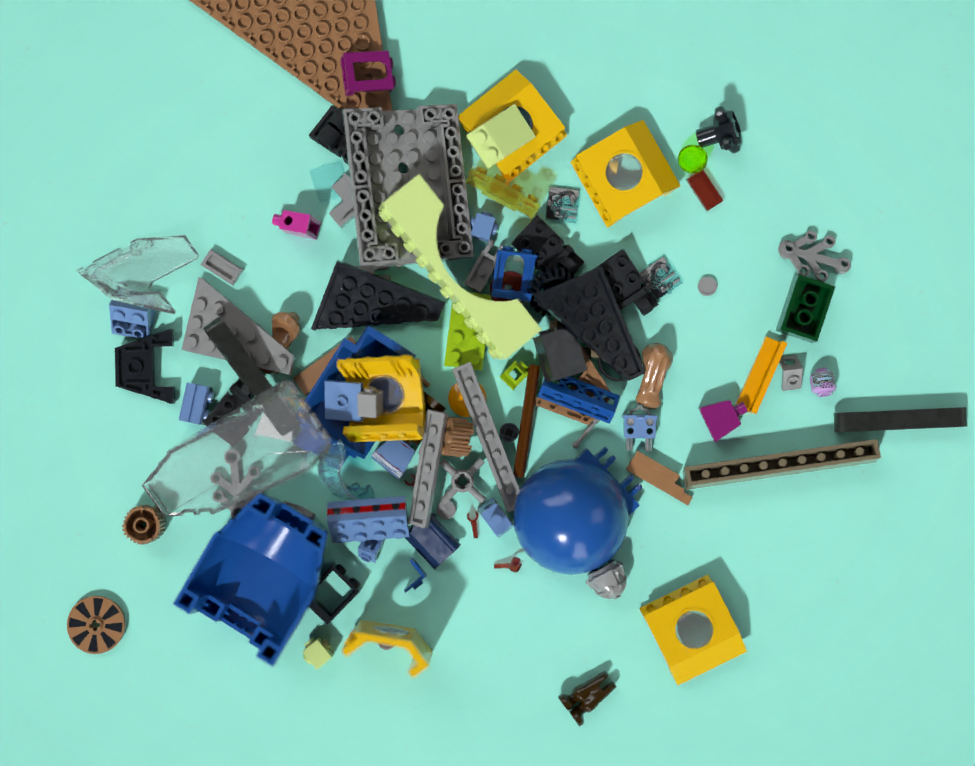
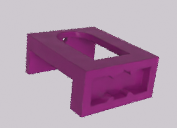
M389 51L343 53L340 58L345 96H353L355 92L389 90L391 93L396 86L395 76H392L391 70L393 68V59L389 56ZM382 62L385 64L387 77L381 80L355 81L353 63Z

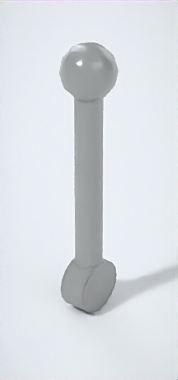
M594 419L580 438L572 443V447L575 449L579 448L580 442L600 420Z

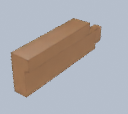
M350 336V337L347 339V340H349L350 342L356 344V342H355V340L352 338V336ZM340 344L293 378L306 397Z
M636 450L625 470L684 504L689 505L693 497L686 494L684 488L675 484L680 475Z

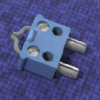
M637 405L635 409L629 411V414L622 415L623 437L626 438V450L629 451V438L630 451L633 450V438H645V450L648 451L649 438V451H651L652 438H655L656 420L658 417L655 414H650V411L644 409L643 405ZM640 408L648 414H632V412ZM628 428H632V432L628 433ZM648 428H651L650 433L646 432Z

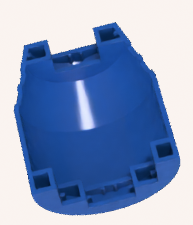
M259 493L239 514L231 518L222 529L213 534L173 605L188 614L200 612L215 622L222 621L249 638L248 643L259 649L256 657L273 667L276 665L316 596L328 531L315 520L292 506L269 495Z

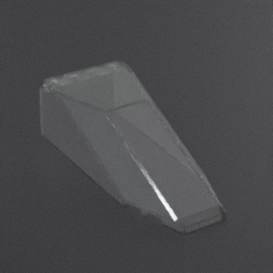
M284 380L172 447L159 462L157 468L149 475L142 487L164 516H182L188 512L199 515L201 512L209 511L211 514H215L310 471L332 447L330 444L332 439L325 429H319L322 427V424L313 412L308 413L311 408L303 396L297 397L300 392L294 383Z

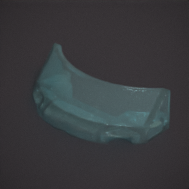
M341 441L322 450L318 464V474L321 483L330 493L345 500L375 498L374 490L370 484L366 485V488L360 487L357 482L348 486L342 478V467L346 459V449Z

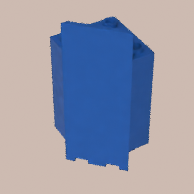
M368 325L356 344L344 338L295 415L301 421L300 425L303 428L294 440V443L339 470L349 455L355 459L357 456L365 459L376 441L349 442L343 435V429L349 426L350 421L325 419V381H346L337 368L338 360L346 358L361 359L364 357L379 358L383 356L396 357L401 355H409L415 358L416 355ZM376 378L370 386L375 387L376 390H383V410L385 411L395 410L403 399L400 385L392 378Z

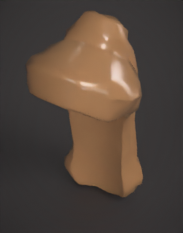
M281 311L272 316V337L288 350L293 340L300 333V317L295 312L286 313ZM259 368L260 371H263L266 374L279 373L276 371Z
M652 343L647 345L642 351V364L646 373L643 376L640 390L636 396V402L648 409H656L662 403L660 400V390L663 386L666 371L669 370L673 362V354L663 344Z

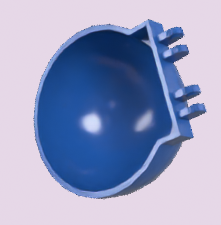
M603 447L595 455L588 449H584L575 459L556 460L543 465L532 473L521 486L513 511L514 530L519 544L526 554L541 567L560 574H584L600 568L612 559L620 549L627 534L629 515L640 506L633 496L642 488V485L640 483L636 484L629 492L624 489L633 481L634 477L631 474L619 483L610 474L607 468L616 460V457L614 455L610 456L603 464L598 461L607 453L608 449L606 447Z

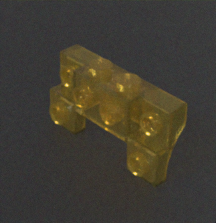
M473 166L471 168L466 184L476 187L482 191L483 195L513 211L518 210L529 216L530 219L534 218L541 205L538 202L539 198L532 194L525 195V192L522 191L523 187L516 183L511 185L505 182L506 178L497 173L495 176H490L487 174L488 170L481 166H477V168Z

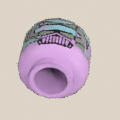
M818 368L815 370V373L810 375L811 391L817 394V397L833 395L837 388L834 372L827 371V368Z

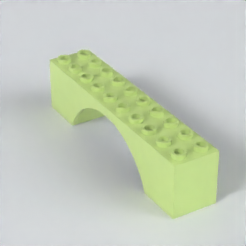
M419 174L384 201L378 208L380 211L378 214L383 221H388L391 224V230L394 235L402 238L405 242L403 245L409 253H414L417 257L415 259L417 264L421 268L425 267L429 272L427 274L429 279L434 284L437 282L441 287V294L446 299L449 297L453 302V309L458 314L461 313L464 316L465 324L470 329L473 328L476 331L477 339L482 344L485 343L489 348L488 353L492 358H497L498 360L507 359L542 329L518 299L503 302L485 300L470 294L450 277L439 256L436 240L438 219L444 205Z

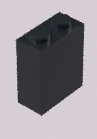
M564 325L555 327L556 331L550 332V329L538 332L539 336L533 338L546 383L588 371L578 337Z

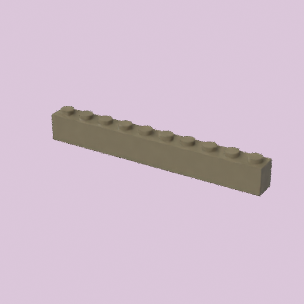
M877 439L688 466L682 472L685 489L689 490L874 463L881 458Z

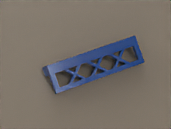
M569 376L558 379L559 383L557 384L546 383L544 378L538 394L539 398L610 424L620 395ZM567 385H574L577 390H570ZM585 392H593L595 397H589ZM603 399H612L614 403L613 405L605 403Z

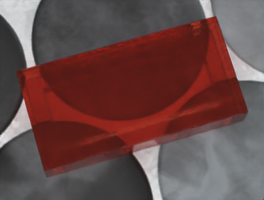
M703 169L686 179L706 212L724 201Z

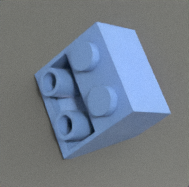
M117 290L109 304L112 334L138 339L151 336L155 316V297Z

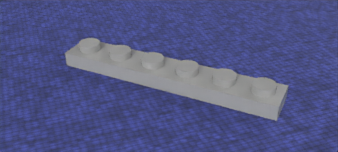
M431 409L427 410L408 521L410 525L429 528L448 413Z

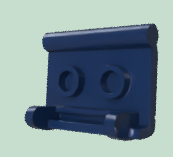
M432 513L429 528L413 526L409 530V537L404 538L435 570L461 544L459 543L460 540L458 538L455 539L435 518L436 515Z

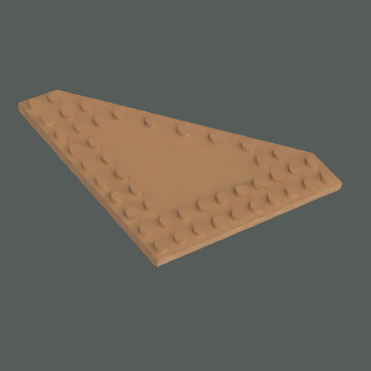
M189 0L336 108L382 107V111H392L389 90L355 92L353 96H345L340 62L343 53L383 51L375 0ZM382 62L353 63L355 81L381 80L387 77L386 67Z

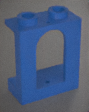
M502 246V249H497L491 296L531 302L532 294L527 292V288H531L529 281L533 279L535 259L538 255L533 254V250L522 249L521 252L514 251V247ZM511 255L521 256L524 260L520 291L502 288L505 262Z

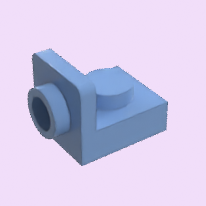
M385 539L361 542L358 547V556L365 562L371 561L376 563L377 555Z

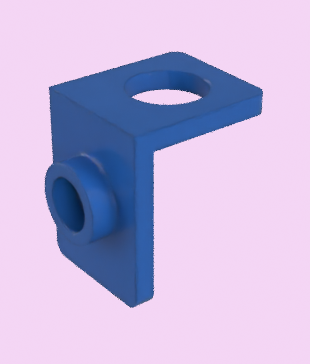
M411 558L410 562L421 576L404 589L405 593L411 588L416 590L423 584L422 579L427 575L414 558Z

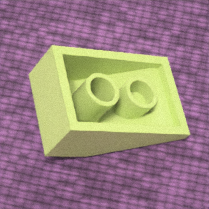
M515 104L466 135L487 169L536 137Z

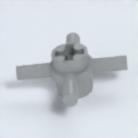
M479 457L468 470L461 469L457 471L446 459H443L439 464L452 476V487L440 500L447 504L457 492L463 493L468 491L482 503L486 497L473 486V475L485 462ZM459 476L467 477L468 484L466 486L464 484L458 485Z

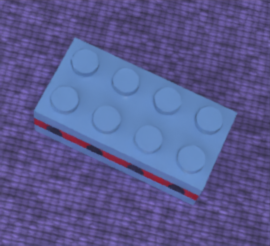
M405 496L327 502V524L332 543L409 537V515Z

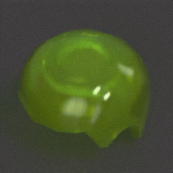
M686 145L680 150L677 157L679 167L684 172L690 174L699 173L706 167L708 162L707 152L699 145Z

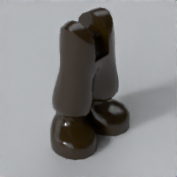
M606 671L575 687L570 695L561 694L558 696L579 726L584 724L583 714L585 712H592L617 687L613 681L602 689L599 687V684L609 676ZM581 701L580 704L572 708L576 702Z

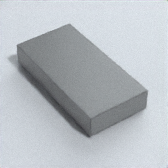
M210 249L200 264L233 286L244 271L212 249Z

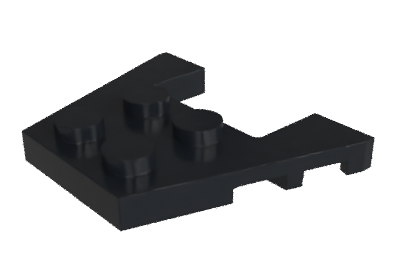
M168 329L116 347V387L146 395L169 404H175V386L156 387L154 347L174 346V329Z

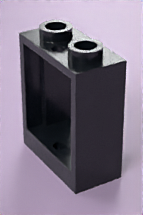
M333 563L319 578L318 586L334 571L353 592L333 613L315 597L309 606L327 625L362 590L359 587L361 585L359 581L354 577L350 578L346 574L347 570L341 564L336 565Z

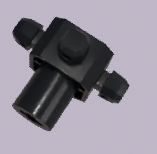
M722 106L717 107L714 111L713 125L696 130L698 144L703 148L719 143L722 150H729L733 154L740 151L741 130L734 111H726Z

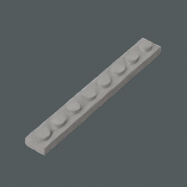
M471 362L453 368L452 371L507 512H511L514 510L515 500L520 489Z

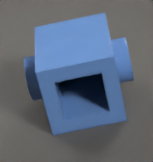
M482 211V214L477 213L476 217H472L470 222L472 238L485 242L490 241L491 234L495 235L498 227L493 214Z

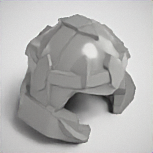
M611 559L608 561L609 564L607 566L588 572L586 584L591 589H594L595 593L602 598L618 599L626 587L627 579L624 574L623 563Z

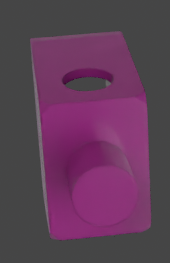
M729 399L698 408L715 442L739 427L741 422L738 416L748 412L744 402L733 406Z

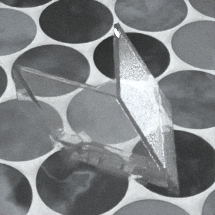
M185 235L138 238L131 241V245L123 250L118 248L93 261V264L86 269L81 267L76 270L77 273L111 300L175 314L176 311L161 291L151 292L150 289L154 281L198 259L199 254Z

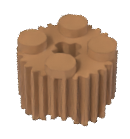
M447 417L441 455L468 456L472 447L469 445L470 435L474 434L473 423H469L464 418Z
M148 504L136 506L129 510L127 516L124 517L126 520L123 521L124 525L122 527L124 529L122 531H125L124 535H127L130 541L134 540L133 543L148 544L156 541V539L160 538L159 536L164 534L166 528L164 520L166 518H163L164 514H161L162 511L157 506ZM145 521L147 523V526L142 527V522Z

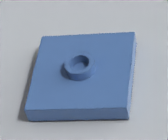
M326 380L325 419L362 422L363 417H358L357 394L363 390V383Z

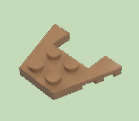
M581 346L588 371L583 372L578 380L611 392ZM573 385L570 390L574 391L577 388ZM585 392L587 396L595 397L593 392ZM537 397L535 399L536 406L581 423L590 425L595 419ZM604 398L603 400L605 403H608L610 399Z

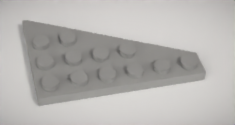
M198 277L181 350L226 360L203 329L210 322L221 317L258 368L292 375L296 356L270 336L268 332L256 324L248 315L244 314L205 279Z

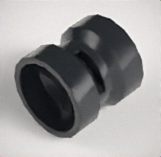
M505 423L500 428L499 433L504 441L513 442L517 439L519 431L516 425Z

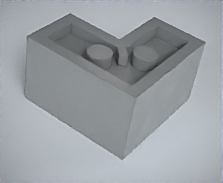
M346 173L331 186L343 200L341 204L329 213L341 229L355 218L351 181Z

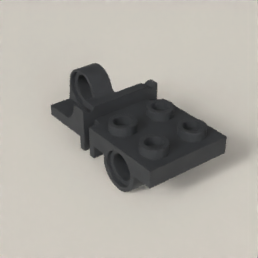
M331 106L311 131L309 137L341 158L342 156L344 162L349 165L343 109L339 108L337 110Z
M538 215L511 242L518 252H521L522 249L533 250V254L538 255L534 266L536 270L543 268L542 271L544 272L546 266L551 270L553 265L557 266L559 264L565 271L569 270L571 275H574L584 263L570 245L562 247L565 242Z
M621 249L597 266H602L620 310L634 302L640 313L645 316L659 305L652 295L650 287L643 283V278L624 249Z
M240 378L229 388L232 395L226 393L203 421L204 425L233 447L248 433L254 421L258 419V415L255 413L257 412L261 415L263 411L261 406L250 397L252 394Z

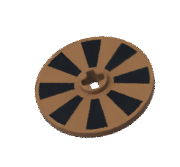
M90 596L79 601L71 609L67 619V632L72 643L83 652L90 654L105 653L113 649L121 641L125 632V617L119 605L113 600L104 596ZM95 620L97 623H100V627L97 630L95 626L92 627V623Z

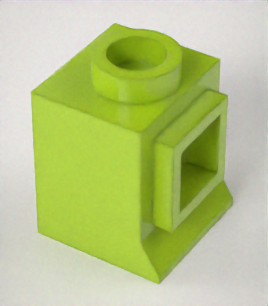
M514 361L499 378L513 391L527 377L528 367L522 361L519 363ZM515 367L522 373L516 381L509 375Z

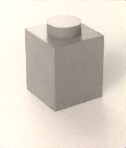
M365 387L364 390L357 394L358 417L377 418L383 413V390H376L375 387Z

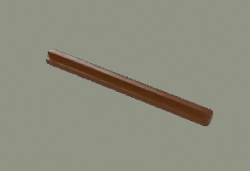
M536 364L529 365L513 471L514 476L519 478L524 477L540 372V366Z

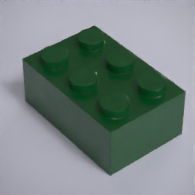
M799 274L794 276L776 331L810 343L817 342L835 286Z

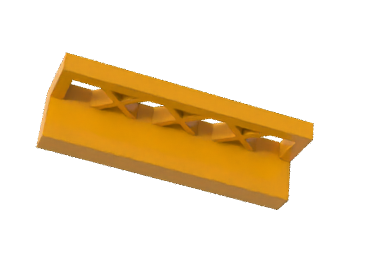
M767 336L764 338L735 405L744 402L748 413L757 414L787 346L786 342H778Z

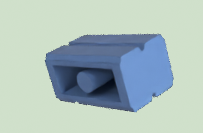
M186 383L179 416L180 421L204 425L203 421L210 414L208 410L209 403H212L214 399L212 387Z

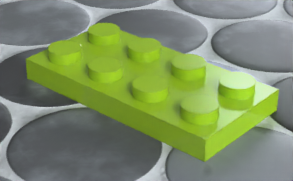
M469 292L476 297L491 301L490 294ZM451 307L444 366L458 367L471 362L473 370L482 371L485 343L482 344L476 337V331L473 328L470 329L465 324L464 316L461 313L458 314Z

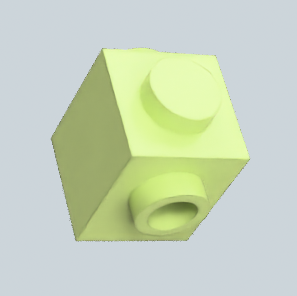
M320 636L316 640L312 637L304 644L306 648L302 651L305 661L309 665L312 664L316 669H319L334 655L330 649V643Z

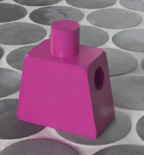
M283 210L282 215L274 214L272 218V224L279 226V229L285 233L313 240L318 238L321 221L309 214Z

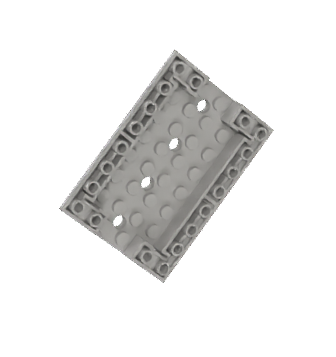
M457 104L419 106L416 110L382 111V107L343 109L360 266L381 267L417 264L415 260L417 257L413 252L409 253L403 245L405 242L400 236L396 237L391 230V224L388 221H383L378 214L380 212L378 208L384 201L419 174L444 205L438 219L436 231L437 248L441 261L474 257ZM401 126L404 131L403 135H397L394 132V127ZM401 163L405 164L408 168L407 173H401L398 165Z

